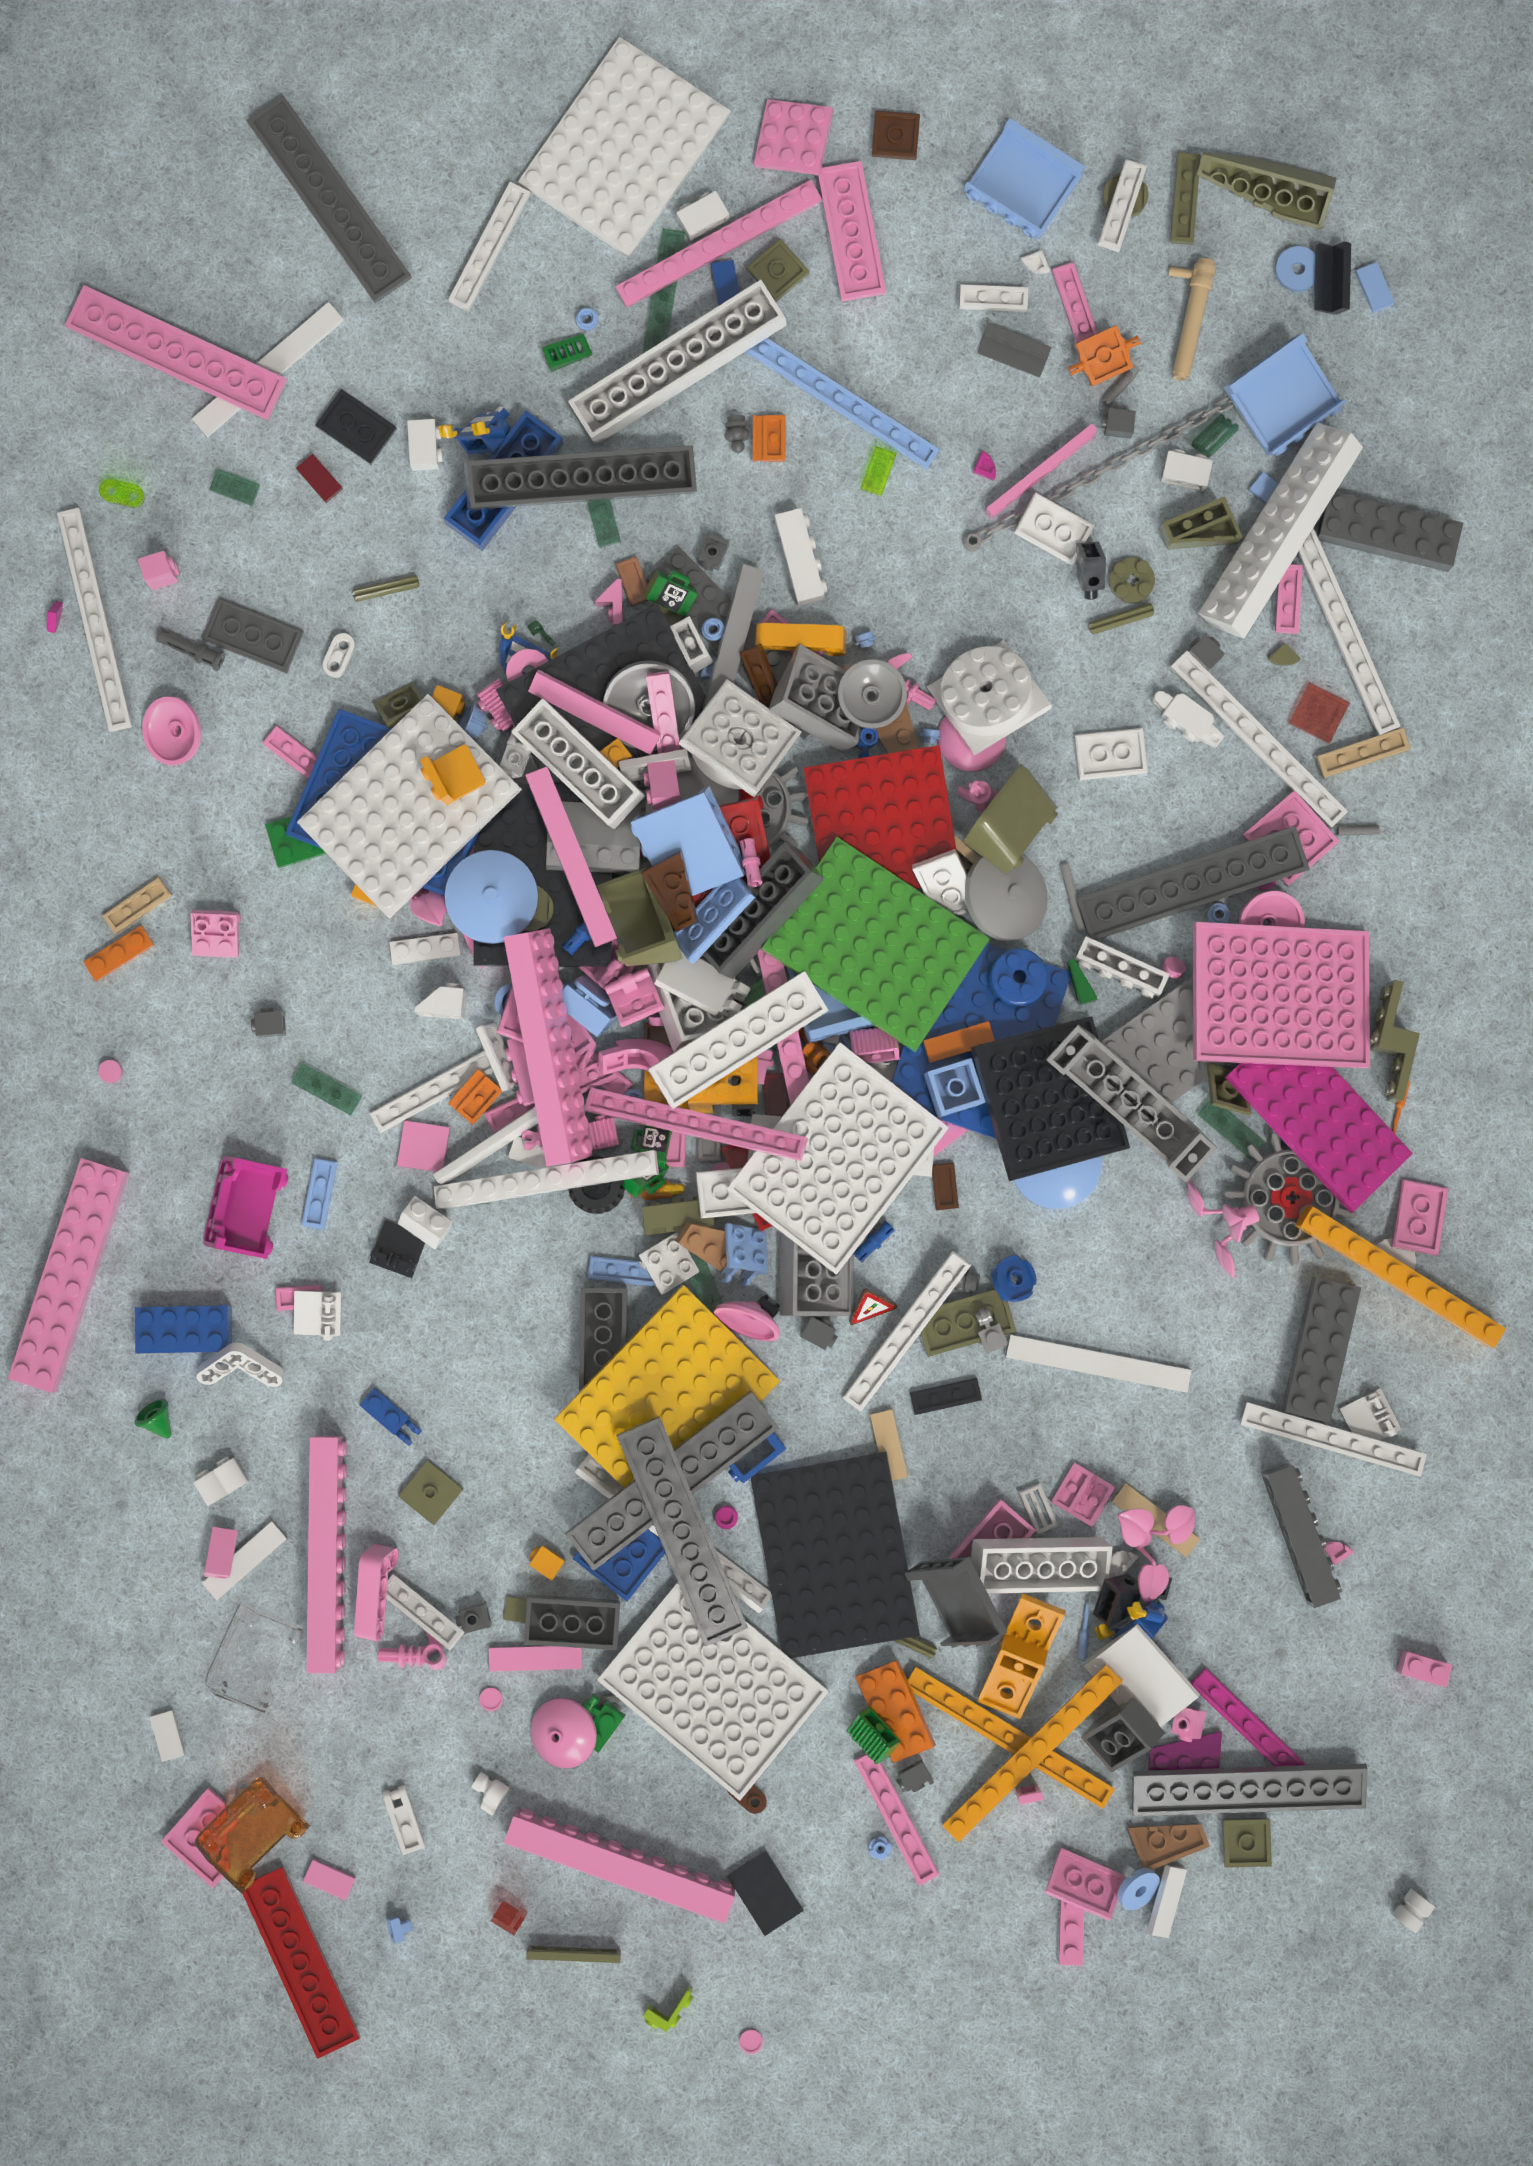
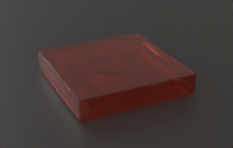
M1308 683L1288 724L1330 744L1350 702Z

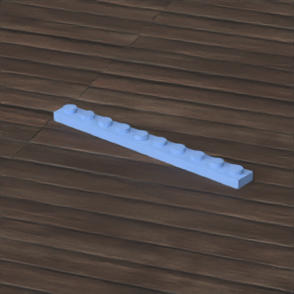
M766 338L745 351L746 354L927 470L939 453V448L770 339Z

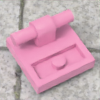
M192 910V955L238 957V922H241V913L225 910Z
M616 939L612 941V961L607 967H579L604 990L605 985L619 980L618 977L625 974L634 973L640 966L620 964L616 954V950H619Z
M647 967L631 974L630 972L618 977L619 980L604 986L622 1027L664 1009Z

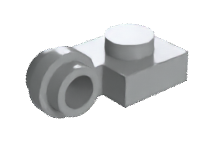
M978 1309L979 1312L975 1313L979 1325H985L986 1329L977 1333L986 1354L1007 1346L1008 1343L1000 1324L998 1323L994 1326L989 1324V1322L993 1321L989 1309Z

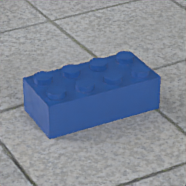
M232 1305L135 1307V1354L219 1352L232 1343Z

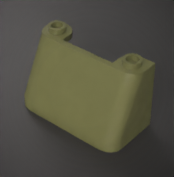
M1020 764L981 814L963 843L1008 875L1012 868L1017 870L1024 861L1022 854L1046 823L1051 825L1058 815L1056 812L1058 807L1032 773Z
M649 866L597 885L600 898L606 908L617 937L619 950H616L618 960L620 964L625 963L626 966L668 963L683 959L670 921L641 874Z

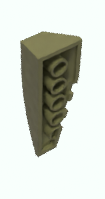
M1203 152L1197 172L1198 176L1221 188L1225 187L1232 191L1235 196L1251 201L1254 206L1260 209L1262 207L1278 219L1319 230L1322 229L1336 183V177L1286 164Z

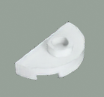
M1129 1551L1112 1553L1109 1578L1125 1574L1139 1556Z

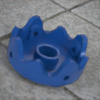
M1023 948L1010 949L999 955L989 971L990 991L1009 1006H1026L1034 1002L1043 994L1048 980L1046 966L1042 959L1036 953ZM1019 970L1024 973L1025 980L1023 983L1014 981L1013 973Z

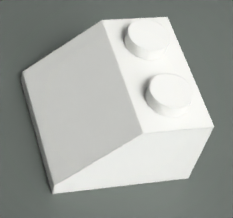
M446 983V987L440 986L415 1007V1013L426 1017L465 1020L467 992L460 984Z

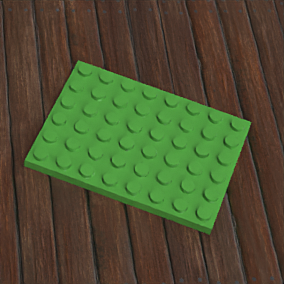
M836 837L816 867L825 879L777 932L768 938L761 950L797 974L805 971L813 985L916 1052L990 938Z

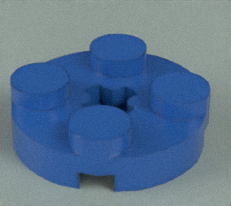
M1016 1255L1001 1259L991 1270L994 1287L1000 1298L1005 1302H1020L1028 1299L1034 1291L1032 1290L1037 1281L1032 1265L1027 1260L1023 1261ZM1011 1275L1017 1276L1016 1284L1012 1282Z

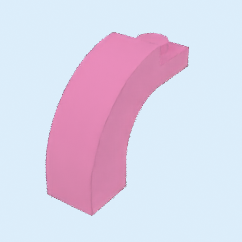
M625 1039L615 1041V1047L599 1051V1072L602 1075L629 1068L648 1071V1068L674 1052L671 1047L652 1040Z

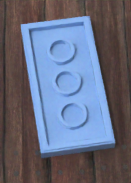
M742 877L716 886L695 908L698 920L678 932L674 931L678 946L689 962L694 964L755 898Z

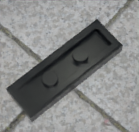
M977 1378L910 1392L914 1415L982 1400Z

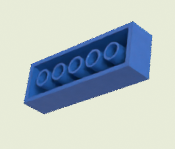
M525 411L488 460L556 455L564 445L563 438L529 412ZM465 490L444 517V521L448 527L483 551L516 507L468 510Z

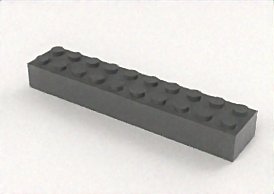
M693 445L477 460L464 463L468 510L681 495L697 492Z

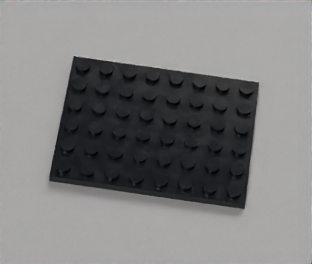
M658 603L496 689L515 727L542 699L528 692L538 670L603 703L608 683L622 668L639 661H658L668 664L678 670L687 679L692 688L695 700V713L692 724L701 714L706 697ZM549 703L599 751L617 739L615 736ZM623 744L632 755L629 759L650 756V754ZM654 750L651 755L658 754V750ZM531 752L530 755L538 769L547 767ZM548 768L554 784H565Z
M517 784L522 790L480 830L474 844V853L495 850L515 856L528 867L535 879L536 886L541 887L548 893L553 902V916L548 925L540 930H551V934L554 937L553 947L555 957L558 960V967H607L612 961V941L595 947L591 936H589L590 940L588 942L585 940L573 955H570L561 946L575 932L576 926H581L584 919L564 871L546 870L547 828L529 784ZM554 784L561 802L584 803L566 784ZM590 872L599 894L597 885L612 880V873ZM474 940L473 966L509 967L505 942L491 944Z
M887 1452L763 1473L751 1477L781 1651L791 1659L920 1636L911 1581H908L904 1573L908 1570Z

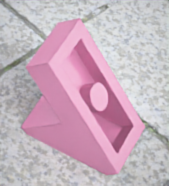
M616 579L595 601L596 607L613 606V608H609V622H613L614 626L623 621L622 579Z

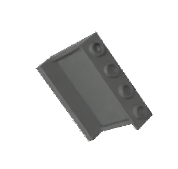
M970 1557L921 1561L904 1572L908 1581H923L950 1634V1637L940 1643L941 1646H951L952 1648L960 1645L964 1647L970 1645L979 1647L984 1644L993 1646L1001 1641V1636L1007 1633Z

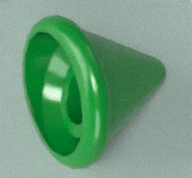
M160 1399L148 1404L137 1414L134 1424L163 1438H170L171 1426L168 1401Z

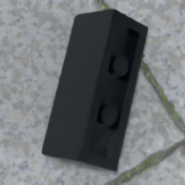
M1344 241L1334 246L1319 243L1316 245L1314 310L1333 315L1350 310L1351 243Z

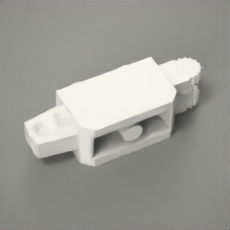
M1157 691L1153 696V704L1163 712L1161 716L1165 719L1163 722L1172 729L1178 728L1182 731V736L1188 741H1196L1197 743L1202 741L1216 748L1224 738V735L1212 724L1214 722L1213 714L1185 694H1177L1173 698L1163 691Z

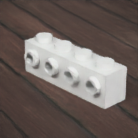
M801 508L775 514V523L797 606L824 600L827 586L825 579L820 580L818 573L822 568L819 557L814 558L812 549H816L813 535H808L807 528L810 527L808 515L803 514Z
M1087 936L1083 939L1074 958L1075 961H1078V965L1081 968L1098 970V975L1108 980H1111L1112 977L1120 980L1119 984L1128 989L1135 987L1141 990V995L1150 999L1161 995L1170 975Z

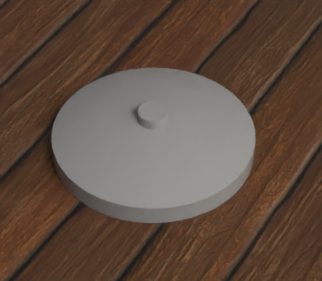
M639 661L618 671L606 687L603 703L654 729L646 674L669 671L680 740L690 728L695 713L694 694L687 679L672 666L658 661ZM619 739L623 744H625V745H627V746H629V747H632V748H634V749H638V748H636V747H634V746H632V745L626 743L625 741Z
M1023 854L1024 861L1017 870L1012 868L1008 875L981 856L972 865L966 878L965 900L970 916L984 933L1001 941H1014L1032 934L1042 923L1047 910L1048 897L1044 879L1036 865Z

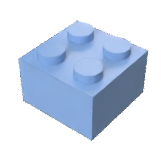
M972 1058L928 1071L924 1074L937 1118L985 1103Z

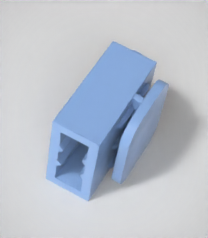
M586 975L578 977L573 982L568 981L566 985L563 984L562 995L567 1007V1014L596 1037L606 1032L617 1018L614 1008L610 1005L611 1001L607 992Z

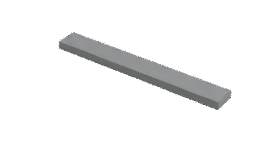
M741 564L702 711L726 679L733 684L735 682L741 659L739 652L743 650L764 570Z

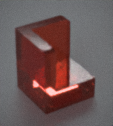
M502 1901L494 1913L491 1922L515 1936L528 1911L521 1907L518 1910L509 1903Z

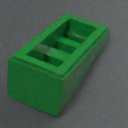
M584 334L542 347V352L551 372L593 355ZM577 342H581L584 352H579ZM572 345L576 355H571L568 346ZM564 348L567 355L566 358L562 357L560 349ZM556 352L559 360L554 361L551 353Z
M1074 958L1069 959L1067 965L1069 972L1072 973L1071 980L1078 1005L1097 1001V995Z

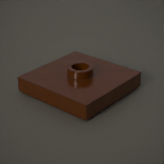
M875 110L872 157L916 161L920 114Z

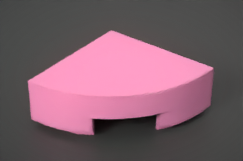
M1337 1541L1326 1542V1548H1324V1551L1331 1558L1334 1565L1354 1553L1349 1546Z

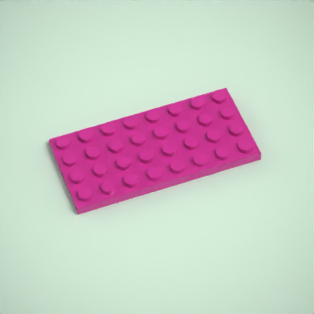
M1239 1063L1225 1077L1350 1213H1353L1413 1154L1333 1067Z

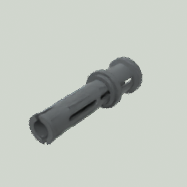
M163 628L157 634L156 642L193 657L197 663L207 664L213 667L215 671H218L224 662L225 653L222 651L216 652L208 648L206 644L199 645Z

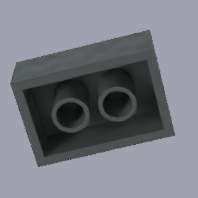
M1133 1697L1095 1720L1081 1738L1111 1772H1114L1150 1751L1165 1732Z

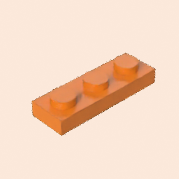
M141 925L83 963L97 982L153 947L154 943Z

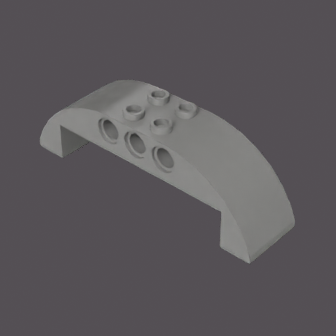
M1077 1025L1046 1059L1063 1075L1067 1074L1165 1160L1168 1167L1183 1181L1187 1182L1217 1149L1215 1144L1181 1110L1113 1050L1083 1027Z

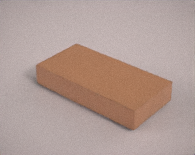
M637 556L616 563L631 607L647 602L644 591L648 585Z

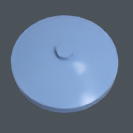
M487 850L466 857L454 868L446 884L445 904L451 921L464 935L482 943L504 942V937L522 933L531 923L537 909L538 891L532 873L522 861L502 851Z
M1102 1156L1013 1181L1021 1194L1038 1206L1049 1209L1068 1208L1086 1199L1095 1189L1101 1176Z

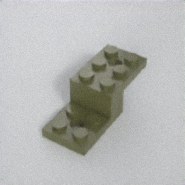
M1393 980L1387 983L1386 987L1383 986L1381 988L1379 1000H1382L1380 1009L1377 1008L1374 1016V1022H1377L1375 1031L1370 1033V1050L1397 1057L1391 1063L1390 1073H1393L1391 1082H1387L1384 1095H1387L1386 1101L1392 1103L1404 1101L1420 1033L1393 1027L1404 983L1398 980Z

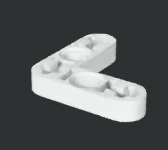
M237 1342L229 1344L199 1365L197 1380L200 1383L210 1385L216 1383L236 1368H239L265 1385L272 1387L281 1385L284 1370L280 1366L248 1346ZM218 1362H223L228 1365H220L218 1364ZM250 1363L259 1364L260 1366H253Z

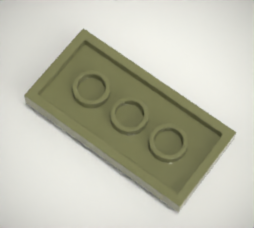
M995 1289L941 1305L921 1331L927 1357L981 1342L977 1332L986 1328L985 1325H979L975 1313L979 1312L978 1309L981 1308L989 1309L993 1319L992 1322H989L990 1326L999 1323L1004 1335L1017 1332L1008 1302L1003 1301Z

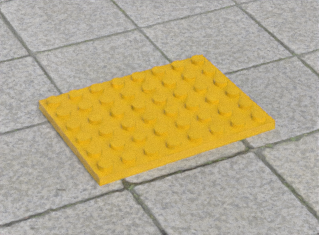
M681 1285L553 1419L624 1488L634 1480V1477L616 1434L660 1416L674 1449L750 1390L761 1402L780 1380L684 1285Z

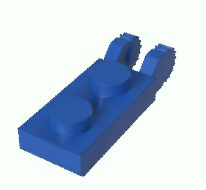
M376 1388L359 1405L408 1446L413 1442L409 1436L400 1431L402 1426L406 1424L412 1432L418 1435L422 1432L409 1419L408 1415Z

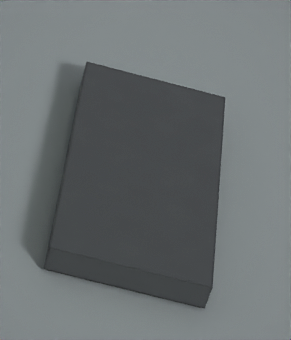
M219 598L202 640L287 674L304 631Z

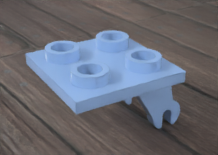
M729 1223L725 1224L727 1265L721 1275L725 1276L721 1281L729 1283L732 1276L739 1269L745 1271L741 1275V1279H745V1281L741 1285L748 1287L751 1280L757 1274H768L766 1230L760 1231V1229Z

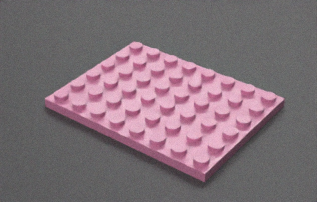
M1209 922L1193 923V1061L1370 1068L1369 931Z

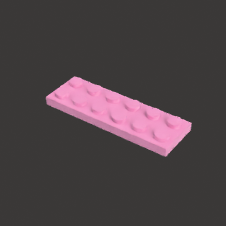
M862 161L824 167L821 169L818 179L841 302L886 294Z

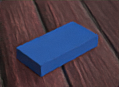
M734 260L711 263L718 306L739 294Z

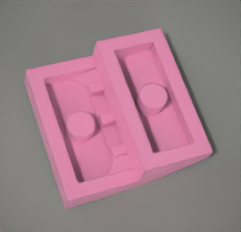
M1074 1462L1051 1503L1089 1526L1094 1527L1116 1487Z

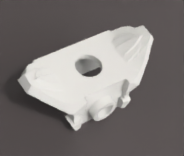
M511 733L499 767L516 784H528L525 775L537 771L538 768L530 755L531 751Z

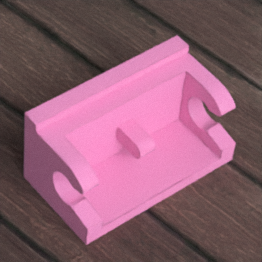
M212 1527L204 1570L205 1577L221 1579L230 1577L238 1534L237 1530Z

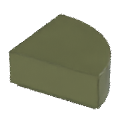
M1284 643L1268 660L1275 665L1290 666L1296 664L1301 658Z

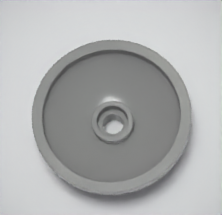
M875 659L864 660L851 666L843 675L838 688V700L843 713L851 722L864 728H881L892 723L903 711L907 699L906 684L898 670L887 662ZM869 692H873L875 694L874 700H869L867 698V694Z

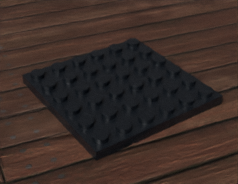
M1092 1016L970 1047L1009 1181L1130 1148L1124 1124L1067 1074L1063 1075L1046 1060L1077 1025L1098 1038Z

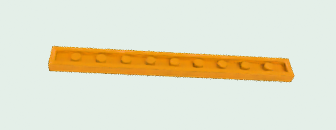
M1106 1663L979 1787L942 1826L960 1842L1123 1682V1679Z
M916 1666L907 1679L914 1694L1012 1754L1031 1738V1736ZM1052 1751L1035 1767L1104 1809L1115 1790L1111 1785L1055 1751Z

